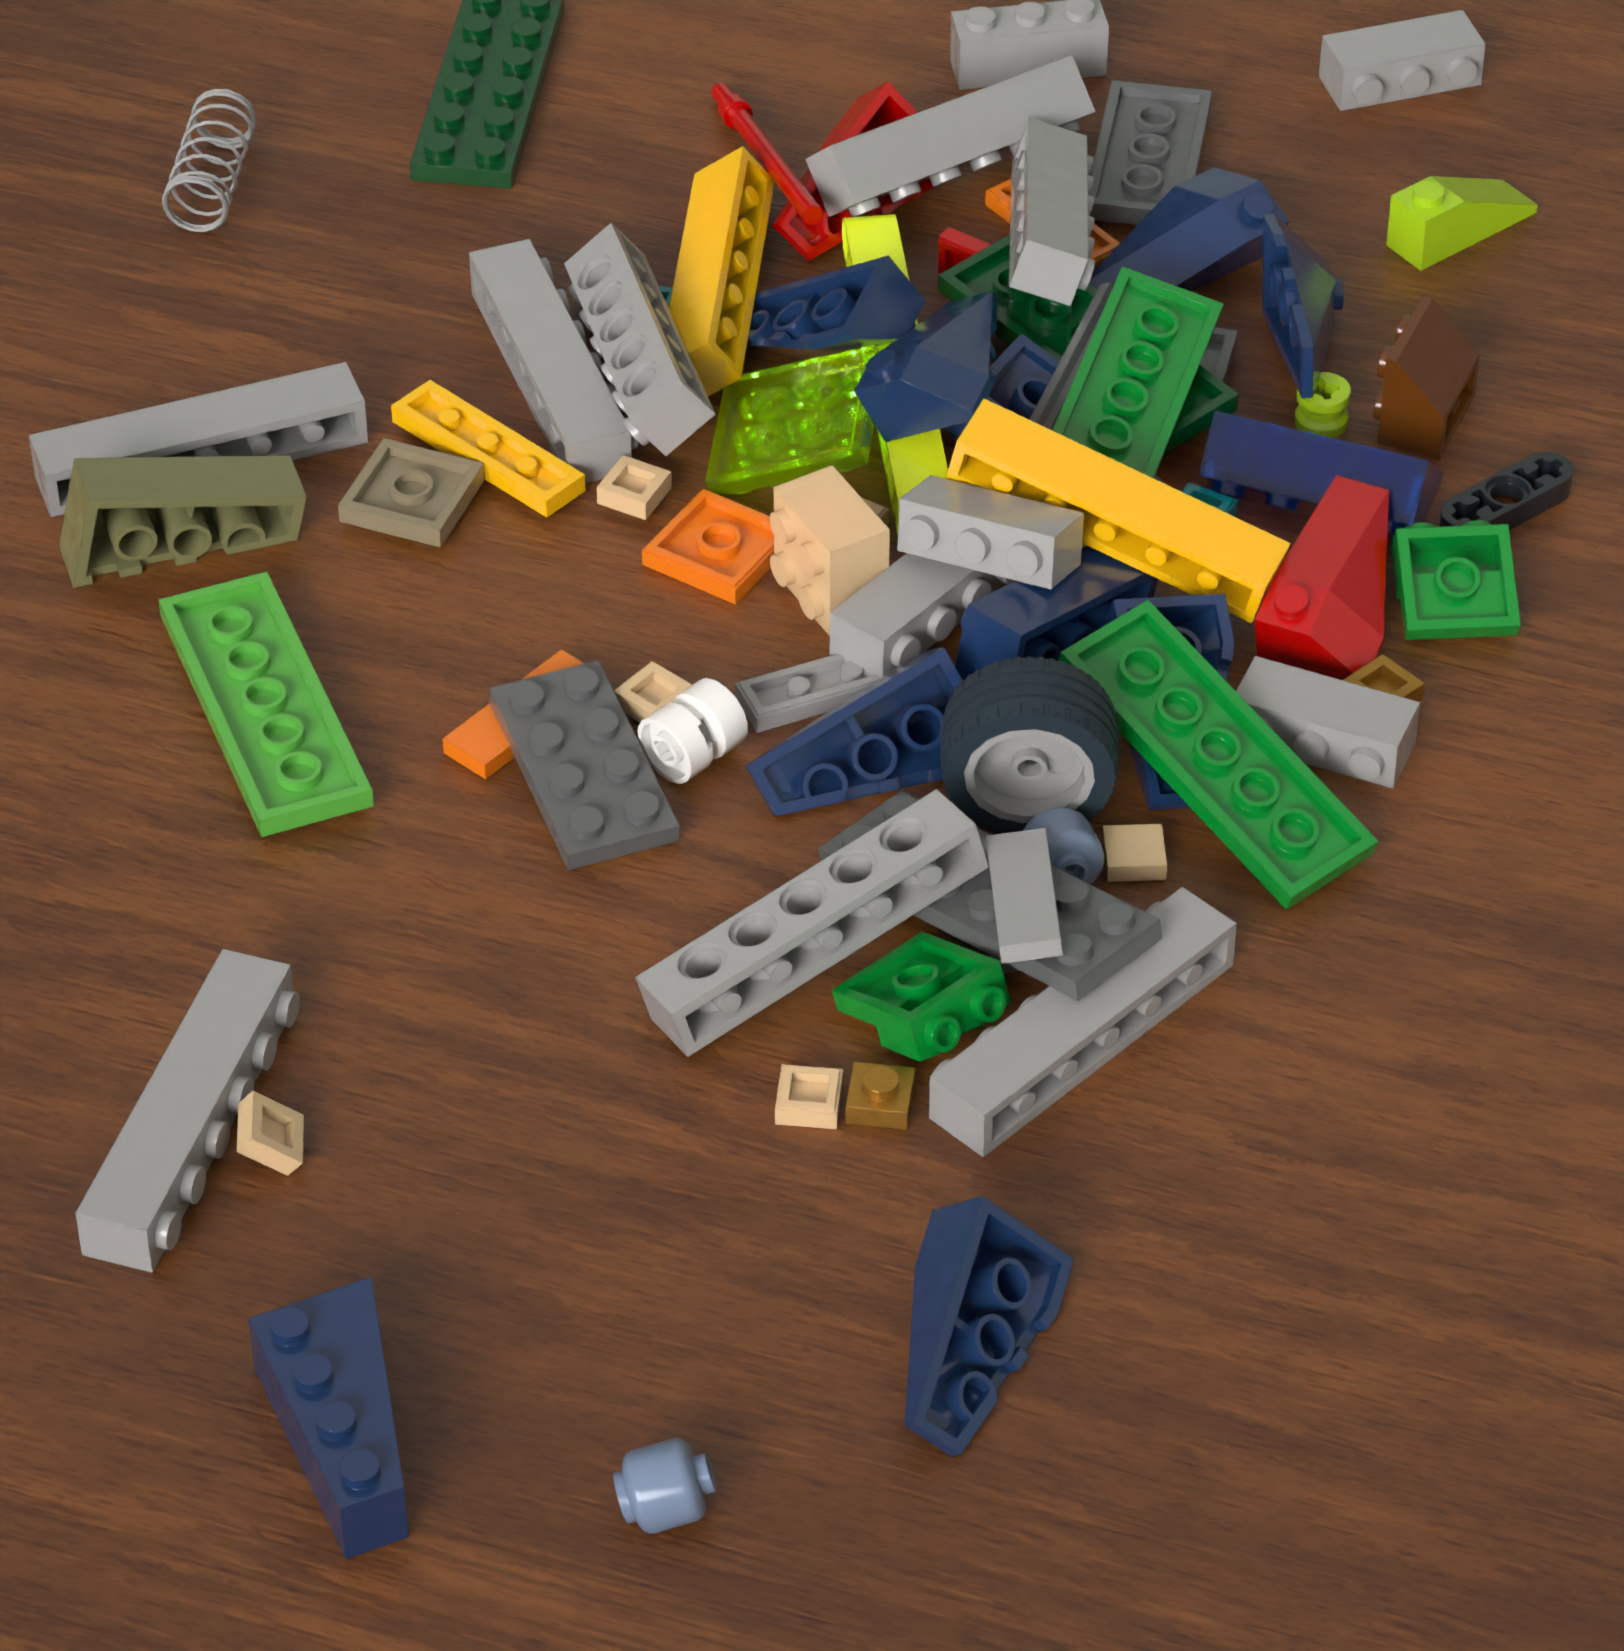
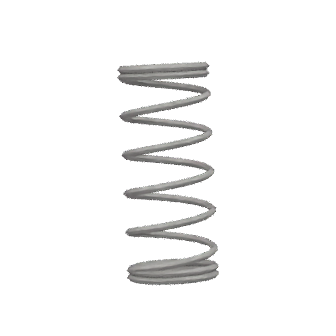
M228 89L209 90L196 98L191 111L192 115L186 125V132L180 143L181 148L176 155L175 165L171 170L169 182L162 196L163 210L168 218L177 226L191 232L212 231L225 222L232 202L231 194L236 189L238 184L237 176L240 175L243 168L242 160L247 155L249 150L248 143L251 141L257 125V115L252 104L241 94ZM226 96L241 103L250 114L251 121L245 113L236 107L226 104H209L199 109L198 107L207 98ZM211 108L229 109L244 118L249 130L242 134L233 125L222 121L200 122L198 115ZM218 124L230 128L239 136L235 138L220 137L210 133L203 126ZM196 129L202 137L192 139L191 133ZM207 141L219 148L231 149L237 158L225 162L221 158L203 154L195 146V143ZM191 145L197 154L187 156L186 149ZM243 147L244 149L240 155L236 148ZM202 158L213 164L223 165L229 170L231 176L219 179L213 174L197 171L189 160ZM186 163L187 167L192 171L181 173L180 166ZM238 164L236 171L230 165ZM233 181L230 189L225 182ZM214 182L220 183L226 192L224 193ZM188 183H197L208 187L217 195L203 194L193 189ZM183 184L190 192L202 198L220 199L222 208L213 212L197 211L186 205L179 198L175 187ZM171 191L177 202L185 209L197 215L209 217L222 215L214 223L207 225L190 224L181 220L173 213L169 206L168 195Z

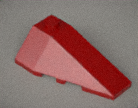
M887 81L855 100L830 132L819 151L919 112ZM808 167L800 181L822 209V219L814 225L806 224L788 200L772 226L809 262L843 242L842 219L844 217H851L849 210L829 217ZM927 179L919 183L921 192L895 203L892 202L889 194L878 198L881 207L861 216L890 214L900 206L930 190L933 187L931 180Z
M1338 475L1335 476L1274 575L1255 617L1258 657L1339 680L1347 678L1379 657L1384 645L1389 513L1388 489Z

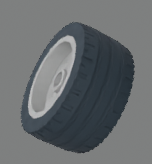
M1016 657L1015 659L1008 658L1004 661H996L994 664L985 665L982 669L979 668L975 673L968 675L967 679L962 680L959 687L954 689L946 705L941 728V770L944 787L950 801L969 819L975 822L976 825L982 826L988 831L992 830L997 834L1023 831L1031 819L1051 808H1070L1080 812L1090 821L1094 815L1096 816L1100 813V810L1106 806V802L1110 800L1119 767L1118 723L1109 694H1106L1104 687H1101L1100 683L1094 680L1090 674H1086L1082 669L1075 668L1072 664L1068 665L1063 661L1059 662L1051 658Z

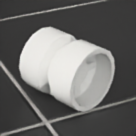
M704 678L698 680L677 695L673 703L670 702L663 705L643 719L637 728L638 741L649 764L659 775L670 782L682 784L707 768L713 759L722 757L743 742L748 734V722L744 710L736 697L718 681Z

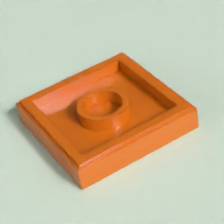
M702 489L642 549V565L736 605L771 568L770 557L774 555V534L770 526V516Z

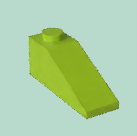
M1429 176L1391 195L1386 246L1422 271L1537 213L1538 204L1503 179Z

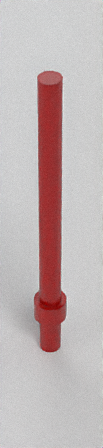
M720 82L715 84L711 89V96L718 105V114L729 128L737 130L804 222L809 225L817 224L822 219V209L752 118L753 111L751 106L743 96L734 93L726 83Z

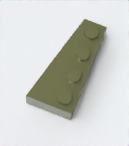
M291 455L74 458L59 548L73 588L93 584L92 576L118 571L120 578L141 574L142 566L174 559L175 565L179 566L197 562V557L209 551L224 549L226 554L230 555L296 541L299 536L307 496Z

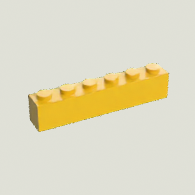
M744 146L694 174L669 305L670 313L707 396L741 379L775 183L772 177Z
M986 399L982 400L958 438L946 474V479L1083 512V544L1190 595L1225 594L1229 613L1251 624L1291 544Z

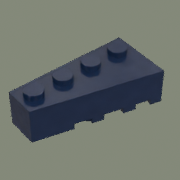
M1086 546L1081 551V565L1053 589L1014 581L968 604L961 619L963 630L955 668L962 680H965L968 675L975 673L979 668L982 669L985 665H991L996 661H1004L1008 658H1027L1028 656L1033 658L1044 657V659L1051 658L1058 661L1063 650L1103 627L1114 599L1154 597L1158 579Z
M372 1277L248 1318L254 1369L345 1559L408 1538L404 1483Z

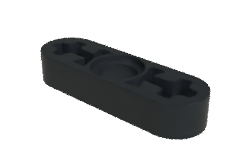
M1540 452L1533 454L1447 499L1441 507L1439 527L1461 526L1470 521L1482 520L1492 525L1508 524L1509 530L1562 503L1569 497L1573 465L1567 458L1557 453ZM1508 496L1517 499L1519 502L1516 504H1503L1495 501L1493 498Z

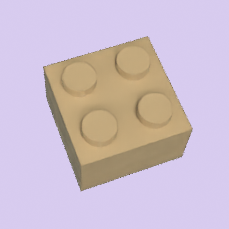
M833 465L774 487V512L770 514V526L774 534V555L770 557L772 573L778 584L782 587L787 586L799 600L804 614L811 620L815 619L830 636V612L889 567L890 529Z

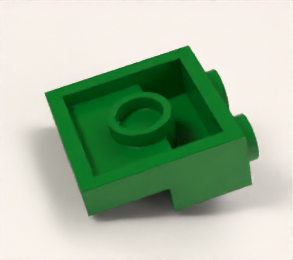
M1476 520L1464 523L1461 526L1436 527L1430 523H1415L1406 528L1396 529L1391 546L1396 599H1400L1405 640L1518 635L1521 623L1508 524L1492 525L1487 521Z
M920 932L832 989L837 1011L875 1025L882 1047L919 1062L932 1058L941 1052L951 1051L958 1044L962 1034L970 1029L980 1027L986 1022L996 1021L1003 1014L1006 1005L1011 1003L999 960L924 932Z

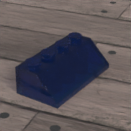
M1219 411L1214 412L1199 471V476L1213 482L1212 491L1238 499H1243L1245 490L1265 494L1264 504L1294 512L1297 510L1298 502L1317 507L1336 475L1388 489V534L1393 536L1396 529L1406 528L1415 523H1424L1442 481L1443 472L1429 460Z

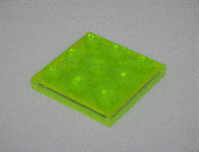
M878 345L742 374L741 379L724 387L705 480L709 491L720 496L745 494L754 489L789 482L831 465L838 472H848L857 467L866 466L868 464L874 423L854 390L866 369L869 359L880 352Z

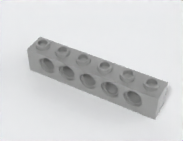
M610 223L564 263L572 281V284L568 286V290L583 308L579 312L581 320L594 334L589 340L596 352L605 361L601 365L603 373L616 387L612 396L628 416L623 421L625 427L641 445L646 446L651 442L667 456L711 419L715 412L645 254L617 227Z
M937 789L636 976V981L651 1020L689 1057L987 869L989 866L976 824Z

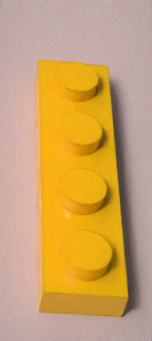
M428 380L391 405L393 423L442 453L483 462L485 480L546 518L586 491L584 473L432 380Z

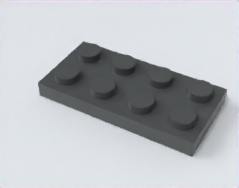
M1112 80L1090 176L1094 177L1090 196L1094 197L1090 216L1094 217V220L1109 224L1126 223L1138 225L1175 185L1198 175L1212 107V90Z
M599 660L490 688V705L511 746L514 757L568 871L679 841V824Z

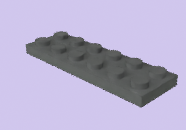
M901 790L818 848L820 861L920 799ZM977 828L989 866L986 836L990 834ZM1051 865L1063 955L1006 964L1079 1001L1162 939L1160 919ZM990 867L914 914V916L1001 961Z

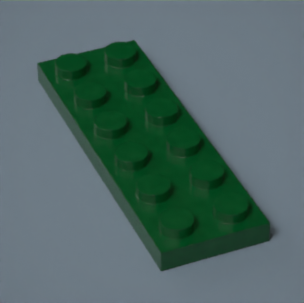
M462 0L410 161L411 180L512 189L565 11L564 0Z
M1010 235L939 274L938 292L950 301L994 291L998 298L997 331L994 334L1009 345L1023 334L1059 361L1098 290L1090 283L1085 291L1077 288L1071 306L1009 287ZM1200 365L1164 454L1237 411L1239 393Z

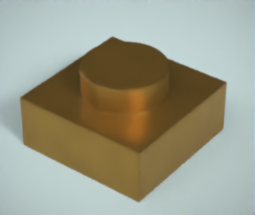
M1384 654L1343 679V681L1418 702L1423 700L1425 683Z
M854 1062L845 1107V1124L907 1130L915 1088V1068Z

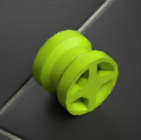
M1321 372L1313 397L1302 398L1297 389L1296 396L1299 405L1295 410V426L1299 432L1310 438L1328 440L1336 438L1346 431L1349 422V413L1346 407L1351 398V387L1346 379L1338 374Z

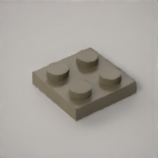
M383 438L338 504L339 522L441 548L485 481L484 463Z

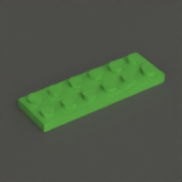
M267 572L158 599L162 621L261 837L374 807L373 791Z

